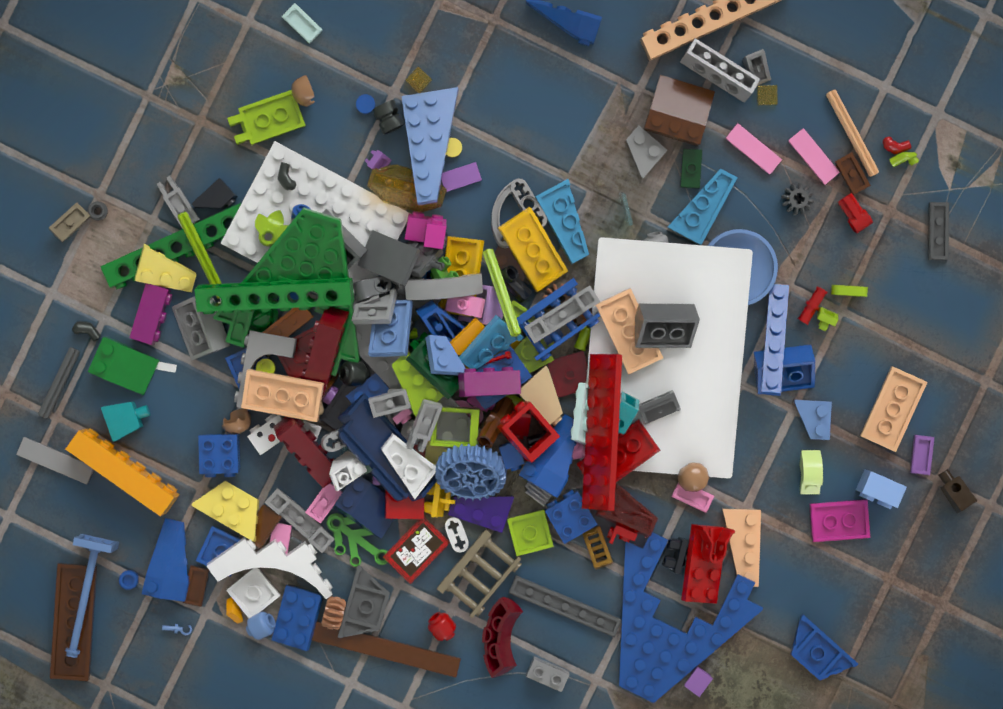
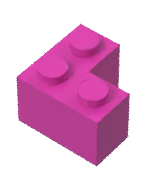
M414 211L413 214L409 213L405 239L424 242V247L443 249L447 219H443V216L435 214L432 217L424 216V213Z

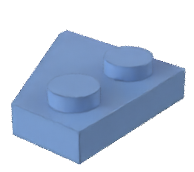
M428 335L426 337V345L431 374L458 376L459 373H464L466 368L447 337Z
M794 400L809 439L830 440L832 402Z

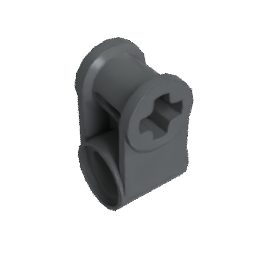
M383 276L353 283L357 303L367 301L377 295L381 298L387 295L391 288V281ZM381 284V286L385 287V289L382 290V288L378 287V285Z

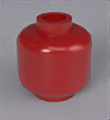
M437 612L428 620V630L438 641H448L455 635L456 624L447 613Z

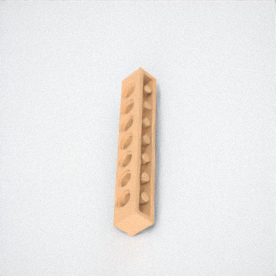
M714 0L713 5L709 7L703 5L695 9L696 13L690 16L688 13L678 17L679 21L674 23L668 21L660 25L661 29L655 32L651 29L643 33L644 37L640 41L649 61L693 42L695 38L699 39L782 0H754L753 4H748L745 0ZM727 4H735L737 11L730 12L727 9ZM716 11L719 14V19L712 20L709 15L710 12ZM694 19L700 20L702 27L695 28L692 25V21ZM675 28H683L685 34L677 36L674 31ZM664 35L667 38V43H658L657 37Z

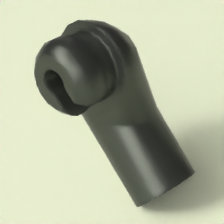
M281 162L278 181L285 190H294L296 182L288 175L290 164Z
M79 321L72 327V331L75 334L87 333L93 342L101 337L90 322Z

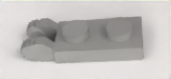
M171 176L167 177V181L174 189L172 192L168 193L161 182L157 183L159 190L164 196L163 199L179 224L178 214L182 212L188 213L193 224L200 221L181 188L177 186Z
M422 400L407 440V449H412L416 439L419 438L418 451L423 452L442 410L441 403Z

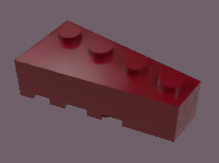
M331 306L325 309L320 321L316 320L313 332H316V335L311 338L309 348L312 350L311 353H307L304 363L307 364V369H303L300 378L324 383L323 395L329 384L335 363L333 361H335L339 343L345 329L343 326L349 315V312Z
M286 416L273 426L277 439L285 444L291 454L295 452L294 455L302 466L306 465L309 474L324 488L332 482L329 473L335 458L331 459L327 455L329 452L324 450L321 444L319 445L315 441L317 439L315 434L310 429L307 431L303 427L305 423L302 419Z

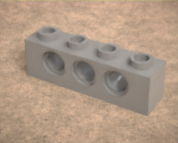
M696 38L680 61L686 67L744 103L751 96L760 81V78Z

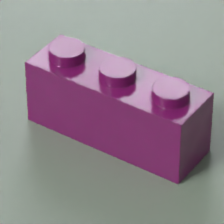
M145 284L129 338L150 345H155V342L159 341L161 336L159 328L161 323L164 324L167 313H165L166 305H170L172 300L170 289Z
M502 367V371H495V368H483V372H476V368L464 369V373L458 374L459 397L521 394L520 370L513 371V367Z

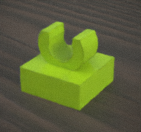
M820 307L817 313V319L820 320L819 329L826 331L829 324L836 326L838 314Z

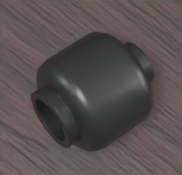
M347 361L339 369V378L346 386H362L369 377V371L361 361L359 363Z

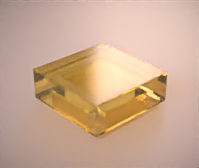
M777 85L757 86L758 106L778 104Z

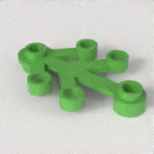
M333 513L327 518V527L330 531L334 532L336 545L334 551L337 555H343L346 552V546L342 542L341 532L348 536L351 554L350 564L357 567L362 561L358 554L357 543L374 555L377 564L385 565L388 563L386 560L379 558V554H386L388 551L385 549L379 550L362 537L374 534L364 528L352 530L347 525L354 524L355 522L348 517L344 518L339 513ZM334 519H338L340 521L339 526L333 525ZM338 546H342L344 548V551L342 553H339L337 551ZM354 557H357L359 559L358 564H354L352 562V559Z

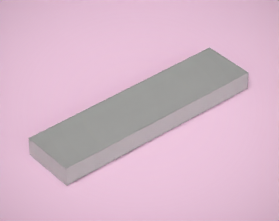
M23 437L16 454L84 484L89 483L94 469L81 460L27 437Z

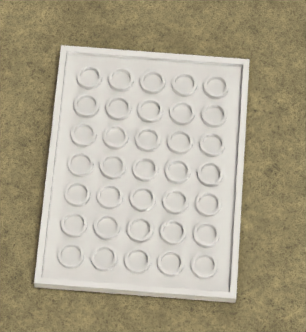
M274 141L221 244L258 263L270 247L262 245L259 241V232L255 228L257 215L262 214L267 218L272 212L281 210L284 218L283 225H290L294 220L291 219L293 207L304 204L311 210L320 213L327 209L334 217L340 218L342 225L365 247L372 230L398 240L408 221L409 212ZM281 162L290 164L288 175L296 182L294 190H285L278 181ZM270 233L265 234V240L270 241L272 235ZM359 260L348 269L349 278H352L353 283L379 276V274L358 266Z

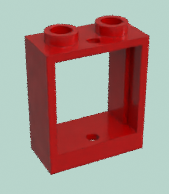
M521 401L514 407L515 411L512 414L505 415L499 421L501 424L497 428L527 462L532 463L560 436L530 401ZM528 410L547 431L529 450L523 446L509 429Z

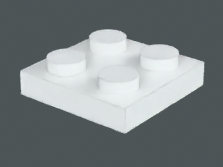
M253 568L226 590L248 618L261 612L280 596V593L259 568Z

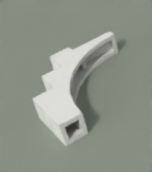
M244 537L207 563V568L217 581L245 569L260 567L277 568L304 578L316 587L325 599L332 595L331 589L333 587L327 578L323 580L320 576L322 571L316 563L312 564L316 560L315 554L317 551L311 543L308 545L306 541L286 554L287 549L281 541L277 542L274 539L256 552L255 549L257 547L254 542Z

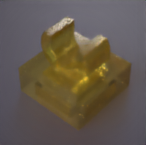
M418 66L405 81L414 90L421 93L432 79Z

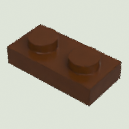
M853 152L835 161L838 170L853 195L871 186Z

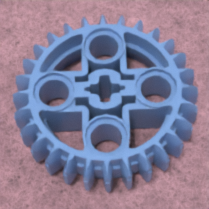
M461 444L460 447L454 445L453 450L448 448L446 452H442V455L439 456L435 470L437 484L440 485L441 489H445V493L451 492V496L457 495L458 499L460 497H464L465 500L472 498L473 501L475 498L481 500L482 497L488 499L489 495L495 496V493H499L500 489L504 487L507 475L502 456H498V452H492V448L485 449V446L478 447L477 444L475 446H470V444L463 446Z

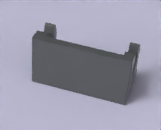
M673 390L639 404V411L645 425L681 410Z

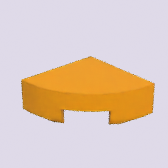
M231 597L226 601V615L238 624L243 622L242 612L238 604Z

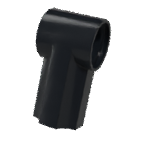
M512 265L501 269L500 271L507 290L520 303L525 301L532 291L521 281L518 270Z

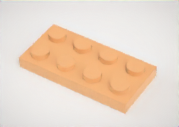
M631 288L596 305L618 353L622 354V362L628 375L663 359L659 348L635 347V315L638 303Z
M891 366L860 436L896 452L927 382Z
M248 369L241 408L318 422L324 383Z

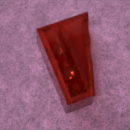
M617 483L615 486L614 511L597 510L595 513L600 518L645 537L651 536L658 519Z

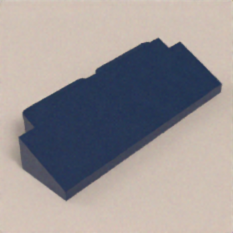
M365 393L362 394L338 417L343 424L338 430L340 440L363 465L371 467L372 475L396 501L404 500L407 497L412 501L424 498L437 482L435 474L416 499H414L381 450V447L392 433L406 444L407 440L385 415L373 418L368 401L369 397Z

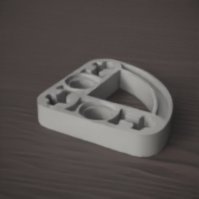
M515 179L505 186L498 195L492 209V233L496 243L501 248H509L505 241H501L502 235L498 227L500 226L499 218L502 204L510 194H512L521 211L526 209L523 202L531 200L534 204L532 210H538L535 215L538 219H543L541 221L542 227L544 228L547 223L544 211L523 179ZM516 184H518V186H521V185L523 186V188H522V193H523V195H525L526 193H528V195L524 196L521 200L519 199V198L522 196V194L520 193V191H519V190H517V191L514 190L515 187H516Z

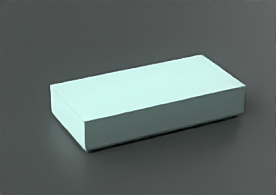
M296 3L282 16L309 44L323 31Z

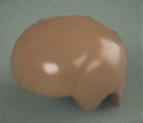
M304 75L293 82L292 96L300 105L307 107L315 101H311L314 98V92L308 77Z
M242 408L231 412L229 420L223 419L222 427L224 431L231 434H240L247 430L251 425L249 410Z
M695 462L681 468L678 474L679 485L689 492L702 490L707 486L709 480L707 469L702 464Z

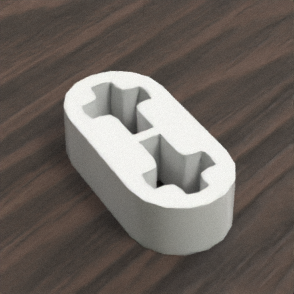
M456 517L448 518L445 523V530L452 548L459 553L466 551L469 541L461 520ZM450 521L458 522L459 525L456 527L458 533L455 534L452 528H448ZM458 535L461 541L465 540L466 542L463 544L464 548L462 549L459 546H455L457 543L456 536Z

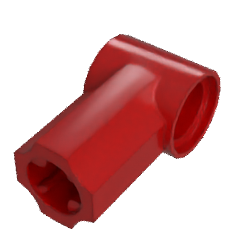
M852 193L837 202L847 216L850 227L856 234L873 224V220L868 212L862 209Z

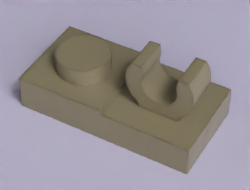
M75 203L49 227V230L63 243L90 219V215L78 203Z

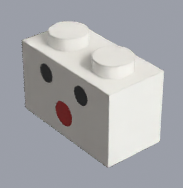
M272 414L265 419L267 423L260 427L258 424L249 430L251 434L247 437L260 455L280 442L276 437L273 426L283 419L282 415L276 416Z

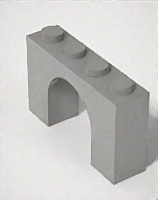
M250 331L245 336L244 345L247 346L246 353L242 354L241 364L244 366L243 372H239L238 375L240 389L235 393L234 402L237 403L236 407L241 408L247 370H253L258 359L268 354L294 358L297 344L296 338Z

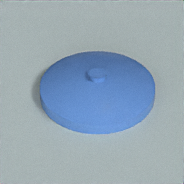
M733 229L717 235L709 242L707 246L752 250L748 305L756 303L769 293L776 281L778 263L772 246L765 238L749 230Z

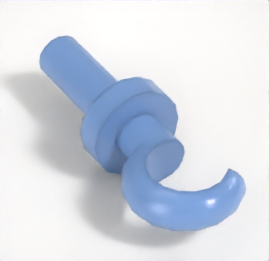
M175 624V626L162 625V630L174 631L176 634L180 631L181 634L186 636L192 632V627L188 625L190 628L188 633L183 632V627H178V624Z

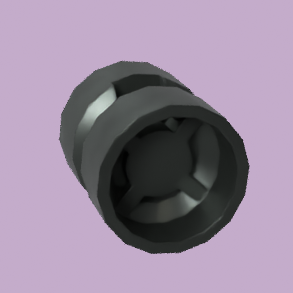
M394 100L385 102L372 109L376 120L380 121L379 127L383 135L396 131L405 125L401 114H397L398 107Z

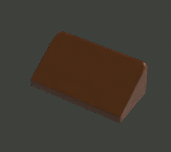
M265 504L261 506L257 513L258 522L256 524V541L254 544L260 549L282 518V516Z

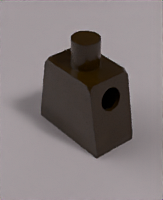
M948 469L938 475L945 484L940 488L956 513L977 502V499L960 476L954 478ZM952 485L957 487V492L952 491Z

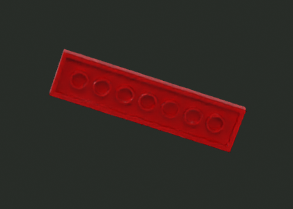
M590 354L588 382L590 389H588L587 401L589 410L587 411L588 418L586 420L588 432H586L582 509L614 511L622 354Z

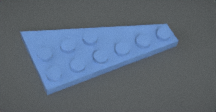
M458 87L401 96L418 205L436 203L438 201L453 114L459 91Z

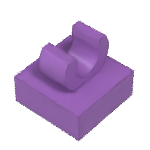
M372 150L371 153L374 156L370 161L366 159L365 162L369 168L381 176L392 160L379 150Z

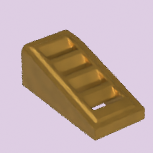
M600 526L584 532L583 537L595 570L613 564ZM599 534V537L591 540L588 539L589 536ZM599 541L602 542V544L597 545L595 547H591L590 545ZM604 548V552L594 555V551ZM607 556V559L602 560L600 562L596 561V559Z

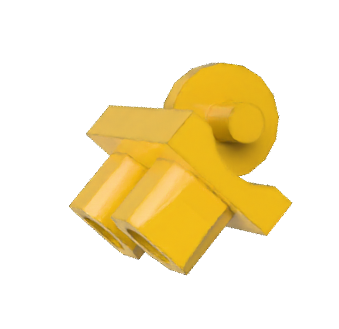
M436 482L427 493L434 495L433 502L427 501L424 503V512L431 514V517H443L444 510L449 511L450 504H455L456 500L451 499V492L445 493V489H441L440 485Z

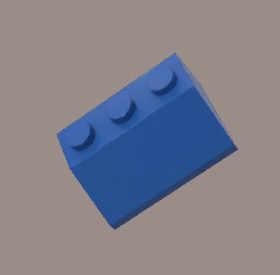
M804 345L784 348L781 392L814 388L815 357L812 346ZM764 350L754 352V370L758 395L761 394Z

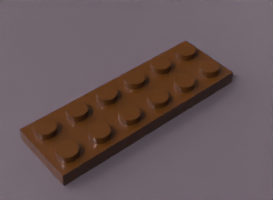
M57 564L50 679L90 680L97 576L96 565L77 647L80 650V654H78L77 658L66 656L65 650L70 648L87 565Z

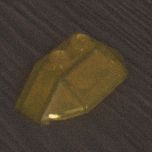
M396 164L372 169L367 184L384 203L417 212H425L442 207L447 191L444 186L440 185L438 201L436 203L418 205L413 170Z

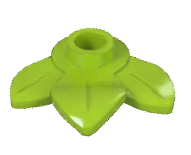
M281 210L272 212L267 218L262 214H258L256 217L255 228L259 232V241L266 247L272 246L289 226L283 225L284 218ZM270 233L272 239L270 241L265 240V234Z

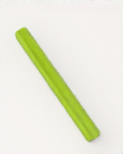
M182 212L178 214V220L209 283L222 284L188 213Z
M486 249L483 251V256L510 336L517 337L521 334V329L494 250Z

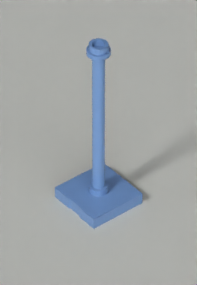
M85 534L74 537L73 545L88 548L90 551L70 648L65 650L66 656L77 658L78 654H80V650L77 647L98 553L101 551L112 553L119 546L117 541Z

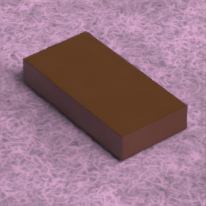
M190 565L188 574L189 587L186 601L183 603L202 607L210 571L208 568Z

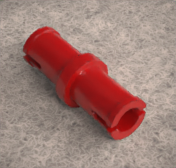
M817 286L809 301L805 302L806 306L797 319L808 325L816 310L819 311V305L828 292Z

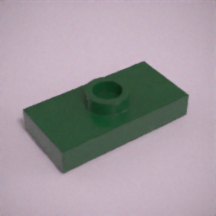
M683 149L680 187L700 188L702 150Z

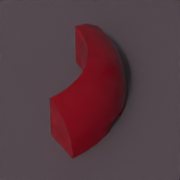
M501 597L495 603L488 614L487 625L483 629L482 642L485 649L483 657L491 678L501 676L517 666L511 651V633L517 618L523 613V610L518 604L507 597Z

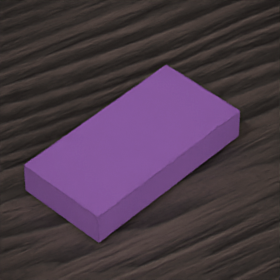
M476 162L444 172L441 177L445 192L482 181Z
M914 435L910 473L930 475L934 437Z

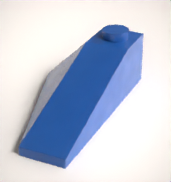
M526 0L528 6L571 37L579 40V44L585 46L594 44L602 19L601 16L581 10L573 13L565 6L553 8V4L541 0Z
M566 414L553 428L560 437L532 463L526 462L519 474L529 483L556 498L559 497L568 481V470L570 464H572L574 446L577 444L576 441L571 440V428L573 427L574 419Z
M165 518L145 576L142 594L159 599L186 601L189 576H187L188 560L185 553L184 522Z

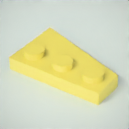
M144 244L135 274V281L192 293L196 272L166 258L164 254L157 253Z

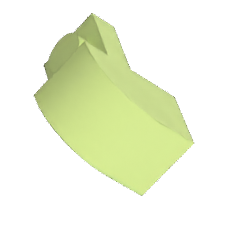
M801 450L800 494H820V487L823 484L821 451Z

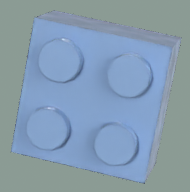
M864 469L856 490L860 492L859 496L870 501L877 499V504L891 509L892 506L898 508L907 487Z

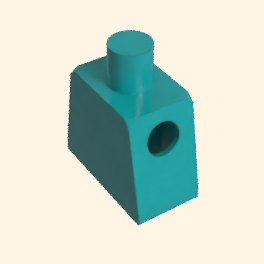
M623 391L620 394L619 419L621 420H619L618 434L626 433L639 411V400Z
M134 401L101 407L113 442L142 428L141 419L150 416L147 405L137 408Z

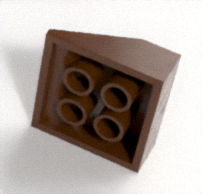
M660 75L643 129L698 147L706 127L715 91Z

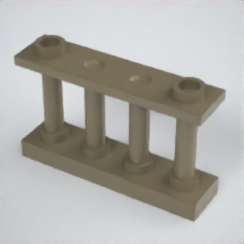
M486 528L437 586V590L442 594L445 590L447 592L450 591L472 609L469 613L471 618L475 615L478 617L483 612L485 602L511 571L516 572L522 564L519 562L521 560L520 556L513 559L494 544L490 538L492 533ZM482 546L490 549L509 565L503 574L499 573L479 556L480 553L478 551ZM469 561L477 563L497 580L490 589L467 571L468 568L465 566ZM457 576L465 578L484 594V597L478 604L455 586L453 581Z

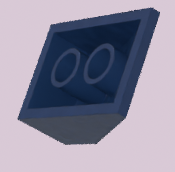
M361 476L347 485L333 507L380 539H382L394 519H385V493Z

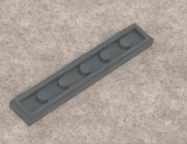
M518 575L515 576L509 590V594L614 638L622 619Z

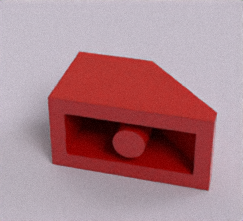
M524 413L509 427L517 439H523L524 436L528 437L531 413Z

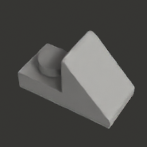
M389 389L388 393L368 399L373 418L411 408L406 389Z

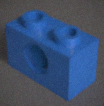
M510 442L499 446L506 470L510 469L512 472L521 469V465L525 463L522 455Z

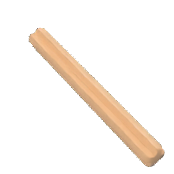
M832 90L828 92L826 96L868 175L872 177L878 174L879 170L837 91Z

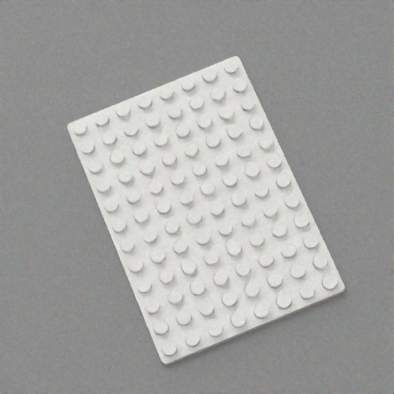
M599 238L594 292L600 302L631 288L638 304H695L700 318L691 348H659L663 359L629 375L622 362L620 394L623 391L638 399L640 404L673 390L681 408L680 411H676L646 425L640 411L637 412L631 424L639 419L661 451L633 471L679 474L681 468L695 462L702 464L707 469L709 477H732L752 250ZM596 305L592 308L593 316L599 313ZM602 317L598 318L600 322L591 327L587 384L589 382L590 354H619Z

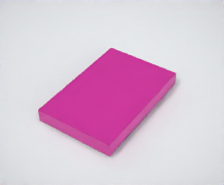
M867 499L809 504L812 542L870 538Z

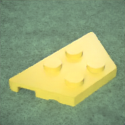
M224 481L192 503L191 506L244 537L251 539L253 542L256 541L255 533L258 522L257 510L259 509V500Z

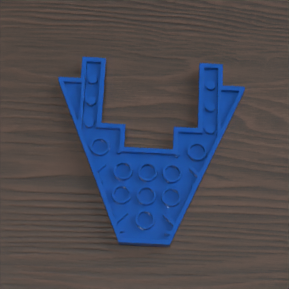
M651 531L643 548L631 542L625 543L619 686L654 703L759 614L763 607L748 600L755 581L737 574L713 625L695 616L688 633H685L653 617L661 599L645 592L644 589L668 539Z

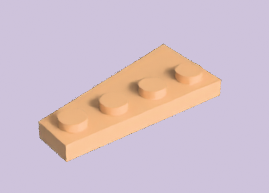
M722 508L726 528L735 530V534L732 535L729 541L736 575L740 574L755 581L754 587H759L761 510Z

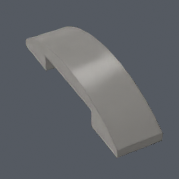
M481 273L424 280V278L408 280L405 286L406 300L446 299L483 293Z
M589 285L524 328L535 344L600 303V300Z
M279 488L264 502L307 538L308 542L321 553L334 541L335 538L320 523L306 514V511Z

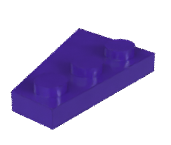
M454 496L453 499L456 500V503L451 504L448 515L502 533L514 496H489L488 499L482 497L481 500L475 498L474 501L472 498L465 500L464 497L458 499L457 496Z

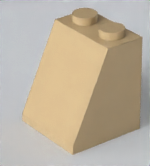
M545 365L521 387L520 396L525 401H530L547 422L555 426L562 419L560 415L563 412L549 369Z

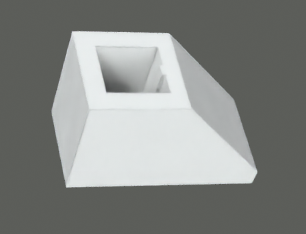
M347 451L333 460L329 475L335 490L339 491L367 472V469L352 452Z

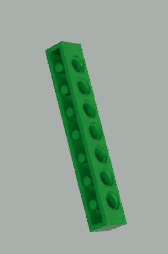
M241 203L193 224L205 250L213 247L214 242L218 240L222 242L228 230L225 222L228 219H234ZM212 226L217 229V234L214 237L208 235V229ZM183 229L148 245L150 249L156 252L162 250L165 257L174 262H179V258L183 256L189 258L196 255ZM177 242H180L182 245V250L178 253H175L173 251V245ZM143 247L100 266L110 288L121 289L127 286L126 282L132 279L136 282L135 274ZM127 266L129 274L124 277L121 275V268Z
M352 278L198 285L194 289L197 312H203V314H213L215 311H222V313L228 314L233 313L234 310L249 313L255 309H260L261 312H269L272 309L280 308V311H289L291 308L309 310L311 307L328 309L330 306H338V308L343 309L348 308L354 302ZM310 291L316 292L317 295H318V298H317V299L311 298V297L309 296V292H310ZM328 291H335L337 293V297H330ZM290 292H295L299 299H292ZM251 294L258 295L260 301H254ZM270 294H277L279 296V300H273ZM232 295L239 296L241 301L235 302L232 299ZM213 296L220 297L221 303H216L213 300Z

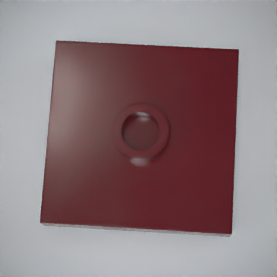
M584 351L556 358L547 364L558 398L576 393L578 384L586 383L588 365Z

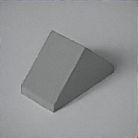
M764 49L749 54L742 59L746 70L760 78L757 85L771 80Z

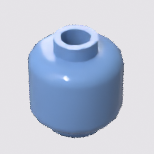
M259 612L247 620L246 631L249 636L260 640L274 632L276 623L271 614Z

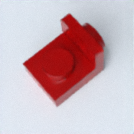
M618 524L614 528L610 527L607 538H610V544H613L617 534L620 535L619 539L628 543L630 540L635 541L637 537V532Z

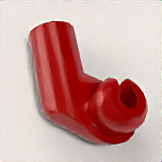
M885 137L883 139L884 148L892 154H899L912 149L909 140L898 143L892 137Z

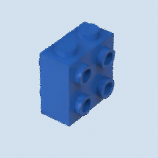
M208 434L198 436L199 474H205V477H216V474L224 473V477H235L236 473L240 472L239 434Z
M578 490L566 492L563 494V499L558 502L556 499L546 504L547 508L544 509L564 544L597 525L589 509H582V497Z

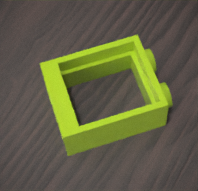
M442 406L441 412L471 414L470 441L437 439V420L430 439V446L453 447L455 445L460 447L461 444L463 446H468V444L470 446L478 445L480 408Z

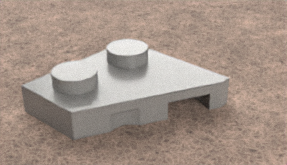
M639 125L626 139L641 178H644L667 152L666 148Z
M396 289L389 290L390 294L381 298L377 295L367 301L355 304L352 316L353 323L391 324L398 294Z

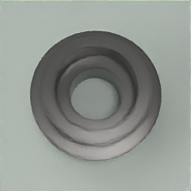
M96 201L89 206L88 214L93 220L100 221L107 216L108 209L104 203ZM96 208H101V214L97 215L95 213Z

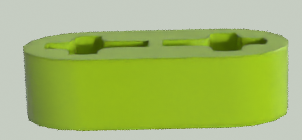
M831 286V295L867 297L868 287Z

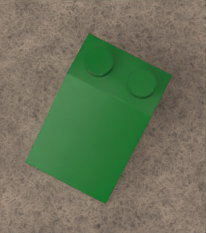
M103 337L88 372L144 395L160 360L110 337Z

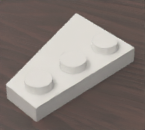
M392 433L381 447V450L413 498L416 499L436 473V466L413 448L407 449V444Z

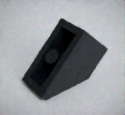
M219 178L192 205L195 208H230L236 202L235 198L237 195Z

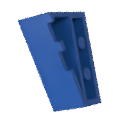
M432 300L416 310L431 335L446 336L449 342L466 327Z

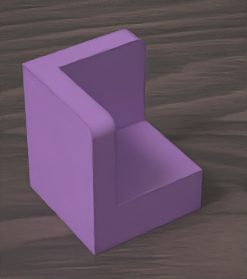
M697 666L692 670V674L684 686L700 697L713 678Z

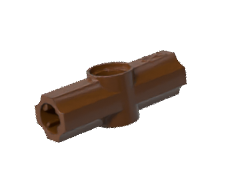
M509 397L502 398L497 402L495 408L491 410L483 424L484 427L478 435L479 445L485 446V448L492 447L497 436L501 433L497 428L501 424L499 421L505 415H510L515 405L512 399Z

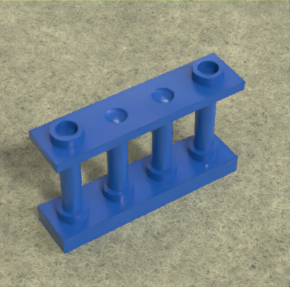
M574 278L517 317L520 329L524 331L539 353L535 357L537 361L539 359L542 362L552 356L550 352L586 326L591 328L600 322L598 320L601 317L599 313L593 316L587 310L583 313L587 321L579 327L576 326L573 320L566 325L571 332L563 338L560 337L557 331L551 333L550 336L555 344L547 349L544 348L540 341L534 344L524 328L530 324L528 320L532 317L537 319L545 315L544 309L549 305L552 308L561 304L560 298L566 294L573 297L577 294L576 286H578V283Z

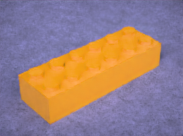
M91 428L89 430H78L65 450L160 517L167 514L180 495L174 486L169 483L165 485L161 482L162 478L153 472L152 474L148 473L143 464L138 461L134 463L129 459L131 456L122 450L119 452L114 449L115 445L107 439L104 441L98 437L99 434Z

